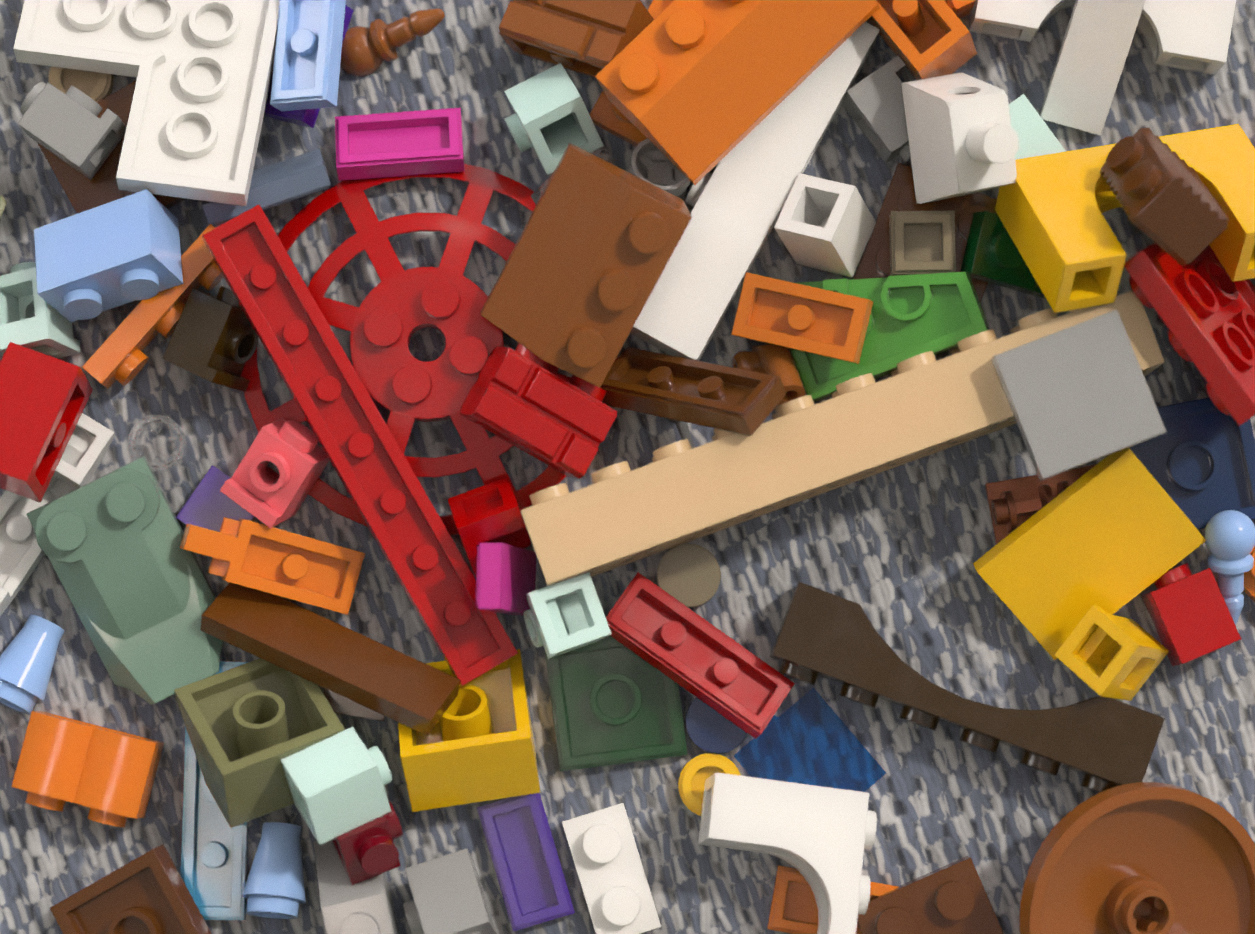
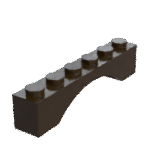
M798 582L794 589L770 657L782 661L779 672L785 676L815 686L818 675L842 684L840 696L871 708H875L878 699L882 698L903 706L899 718L936 731L939 720L962 728L963 732L960 741L996 754L1000 743L1024 752L1020 761L1021 764L1053 776H1057L1060 765L1084 774L1080 786L1097 793L1120 785L1143 781L1165 718L1102 696L1093 697L1066 707L1043 710L998 708L964 699L931 683L902 661L876 632L860 604L802 582Z

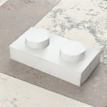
M624 803L562 821L595 933L640 934L660 928L661 924Z

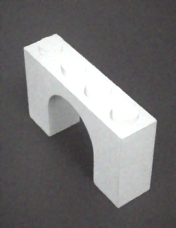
M716 772L707 778L704 785L698 844L766 853L785 860L804 876L813 891L818 908L817 934H856L858 914L864 915L866 913L870 898V877L862 875L864 849H872L877 826L876 812L868 810L869 793Z

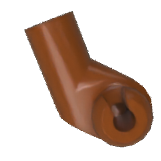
M772 344L755 345L752 351H739L734 355L732 359L733 368L781 378L786 395L778 406L805 396V389L796 364L787 348Z

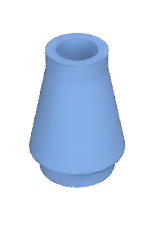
M33 614L29 615L24 627L0 655L1 704L30 715L36 702H44L58 645L65 632L64 629L42 617Z
M280 822L263 823L261 839L242 893V897L248 899L247 914L273 919L298 918L299 904L306 903L300 846L301 826Z

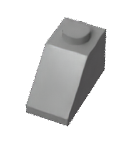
M331 840L321 845L315 841L314 850L320 903L326 933L400 934L387 872L352 885Z

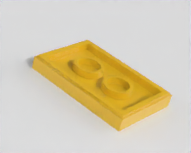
M1128 447L1106 456L976 560L973 565L977 573L1049 655L1056 660L1055 653L1092 605H1097L1107 614L1113 615L1202 545L1206 539Z

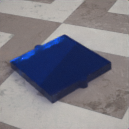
M814 687L781 716L777 717L774 715L762 734L757 739H752L734 755L746 772L754 778L865 792L886 774L883 768Z

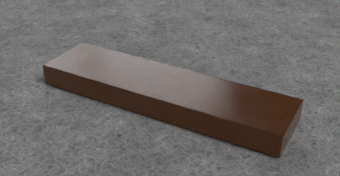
M229 583L202 614L201 631L427 736L458 695L460 679L274 594Z

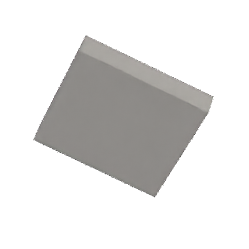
M1117 309L995 355L992 358L1040 481L1166 432Z

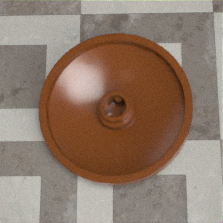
M1138 782L1107 789L1090 797L1067 813L1042 842L1029 867L1023 885L1019 913L1020 934H1255V844L1244 827L1226 809L1188 789L1158 782Z

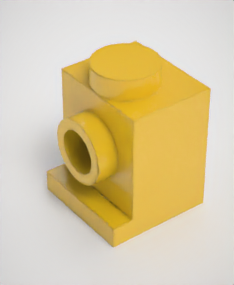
M1092 605L1055 653V656L1098 695L1131 701L1168 654L1169 650L1133 619L1107 614L1099 606Z

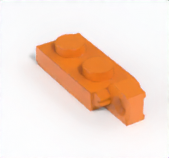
M223 517L219 532L186 523L180 544V549L212 557L208 573L221 576L223 581L346 615L349 613L365 556L363 552L278 528H269L267 525L239 518V521Z

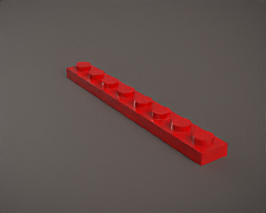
M260 204L202 235L203 242L454 677L460 679V686L467 684L518 654L495 612L481 610L476 606L477 581Z

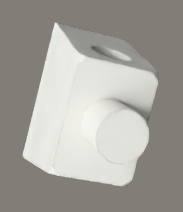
M954 73L901 83L916 203L922 204L974 194L1015 183L1017 178L1015 155L1019 148V138L1016 131L1011 127L1008 97L1003 89L965 73Z

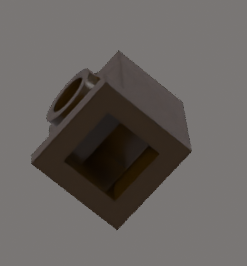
M221 286L217 296L192 288L163 359L212 383L245 392L250 380L240 375L245 363L254 354L259 337L230 288Z

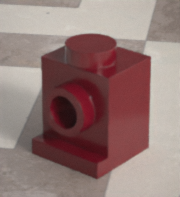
M390 800L388 802L391 812L331 839L352 885L401 866L399 852L393 840L402 837L403 831Z

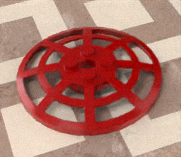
M464 164L465 172L341 181L312 199L284 226L278 237L288 252L298 236L322 213L336 204L342 203L356 234L346 239L325 259L312 277L307 288L329 326L351 332L350 352L353 367L369 395L379 405L390 411L386 425L403 454L405 453L415 421L434 422L451 418L466 451L436 458L404 455L416 477L438 478L465 473L476 468L484 485L508 477L520 512L531 507L530 495L560 484L567 476L548 466L532 482L516 491L499 456L510 450L514 445L496 435L489 438L483 427L459 414L461 405L473 384L477 382L478 375L492 350L496 346L504 347L503 331L483 317L480 312L488 296L480 287L463 275L475 242L484 245L506 262L516 245L493 228L482 224L493 192L497 191L513 198L532 212L541 196L511 178L487 168ZM414 177L452 178L469 182L457 216L447 213L417 212L390 217L380 222L363 190L382 183ZM418 231L445 232L450 234L438 268L417 267L404 270L388 239L396 235ZM366 251L381 282L368 293L360 307L324 297L339 272L358 254ZM425 327L439 330L446 339V346L442 355L429 362L416 359L409 350V343L413 334ZM256 348L252 357L245 363L241 376L250 380L244 395L258 433L263 426L281 418L301 424L307 421L294 398L272 411L269 410L262 392ZM551 364L548 371L569 382L571 378L559 374V368ZM320 478L317 479L308 495L334 513L368 527L351 498L342 495ZM452 514L439 516L450 536L459 534Z

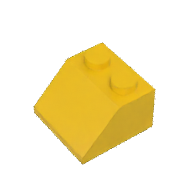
M517 649L518 654L467 684L459 685L457 697L428 736L398 722L400 755L412 812L541 793L520 649ZM446 661L425 663L454 676Z

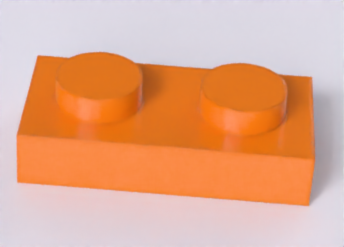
M746 272L731 335L859 364L873 301Z

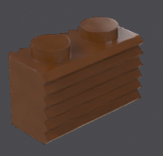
M1140 128L1133 136L1121 139L1110 150L1106 163L1102 166L1100 173L1110 186L1109 188L1113 191L1112 193L1120 201L1119 204L1123 206L1122 209L1126 211L1129 220L1181 266L1192 262L1227 228V216L1193 167H1189L1185 160L1180 159L1175 151H1171L1167 144H1163L1161 139L1155 136L1150 128Z

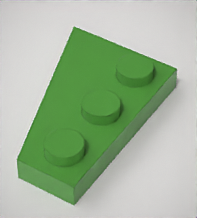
M967 272L796 282L797 284L869 299L873 301V306L859 364L791 349L807 395H811L813 402H817L830 397L832 393L837 391L835 386L847 380L868 373H872L874 379L898 369L896 364L908 358L929 351H933L934 355L941 354L958 347L957 342L977 333L990 330L970 274Z

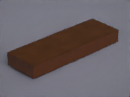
M628 347L613 363L601 385V388L607 392L602 403L608 406L752 436L786 395L781 378L778 376Z

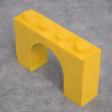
M1234 124L1159 136L1163 144H1167L1171 151H1175L1179 158L1184 159L1189 167H1193L1227 216V228L1209 245L1231 280L1235 282L1255 278V148L1240 125ZM1115 144L1016 159L1017 178L1015 183L999 187L995 211L1054 313L1115 303L1127 254L1102 213L1123 206L1119 204L1120 201L1116 199V196L1112 193L1113 191L1109 188L1110 186L1100 173L1102 166L1106 163L1110 150Z

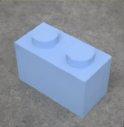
M147 189L34 229L37 294L70 322L92 319L103 311L135 300L150 299L157 295L158 292L183 284L178 219Z

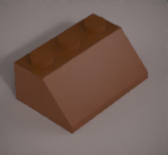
M569 143L481 309V315L542 360L593 385L601 387L692 218L683 199Z

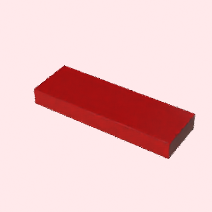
M639 572L636 573L605 617L611 631V637L755 739L762 734L795 684Z

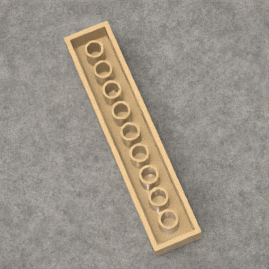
M1129 291L1121 295L1117 292L1115 303L1070 310V313L1058 317L1057 313H1054L1052 308H1048L1018 320L1019 325L1010 329L1011 334L997 339L994 329L967 337L957 342L958 347L950 351L951 356L936 361L933 351L925 352L896 364L898 369L892 371V377L875 382L873 374L868 373L835 386L837 391L831 394L832 399L814 404L812 396L807 395L781 404L774 408L776 413L771 415L773 420L762 423L752 436L714 429L715 435L711 437L712 442L693 449L689 439L671 443L652 452L654 456L652 458L653 463L634 470L630 469L628 461L607 466L591 474L593 485L569 492L567 484L562 483L536 492L529 496L532 506L521 510L546 583L550 586L588 572L593 577L1017 424L992 358L995 355L1113 310H1118L1142 373L1146 377L1165 361L1144 306L1134 292Z

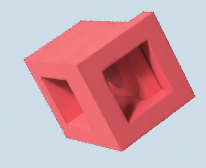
M281 418L261 428L233 476L225 481L220 491L269 528H272L296 515L329 462V458L323 448L317 444L319 441L312 430L299 422L286 421ZM269 462L277 466L279 474L267 466Z

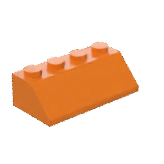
M674 0L595 77L608 100L696 185L880 8L879 3L876 0Z

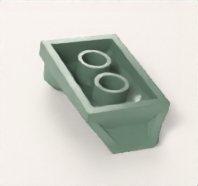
M145 455L27 513L35 530L39 547L49 557L114 685L134 692L150 705H153L174 695L175 689L219 672L220 654L224 641L201 631L202 614L216 599V596L194 552L180 549L184 533Z

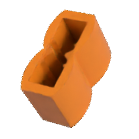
M31 711L11 787L28 792L25 801L27 804L63 812L65 802L68 801L90 807L87 817L89 820L125 828L128 817L134 819L145 818L164 742L43 711Z

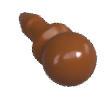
M438 8L418 10L411 13L409 18L403 17L388 25L383 20L376 19L370 23L369 28L355 26L347 29L342 43L340 67L345 72L354 76H366L375 72L381 66L383 60L391 62L398 58L395 47H401L412 42L417 36L422 37L429 34L444 19V11Z

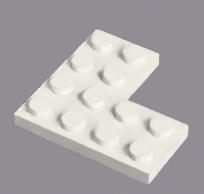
M279 0L24 1L13 48L17 62L137 78L116 175L119 190L140 192L147 189L151 194L240 206L247 205L274 65Z

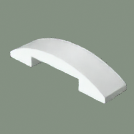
M83 413L41 503L7 490L0 498V616L13 601L45 555L38 545L35 530L27 513L89 483L115 437V433Z

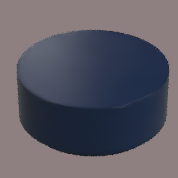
M697 697L692 701L687 710L685 720L687 733L693 743L706 752H729L738 747L748 734Z

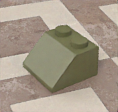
M261 658L174 690L175 698L205 783L230 828L295 804L281 759L345 730L317 684Z

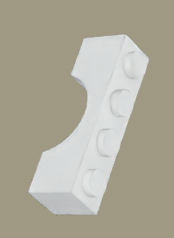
M976 0L972 9L969 31L1031 42L1036 32L1047 19L1065 8L1074 6L1076 0ZM1146 0L1137 26L1147 40L1153 64L1216 75L1226 63L1236 0Z

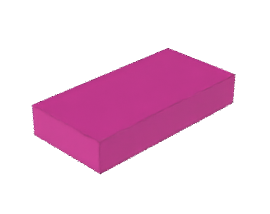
M461 108L335 117L336 169L339 181L465 172Z
M480 543V546H477L476 606L481 610L508 615H524V611L530 609L526 594L536 591V552L504 543Z

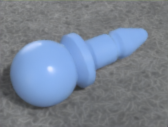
M1225 510L1217 513L1209 520L1205 528L1204 538L1206 539L1207 548L1212 553L1208 557V567L1218 573V587L1236 625L1244 605V596L1242 594L1244 591V573L1251 570L1254 566V559L1250 552L1255 546V525L1244 513L1236 510Z

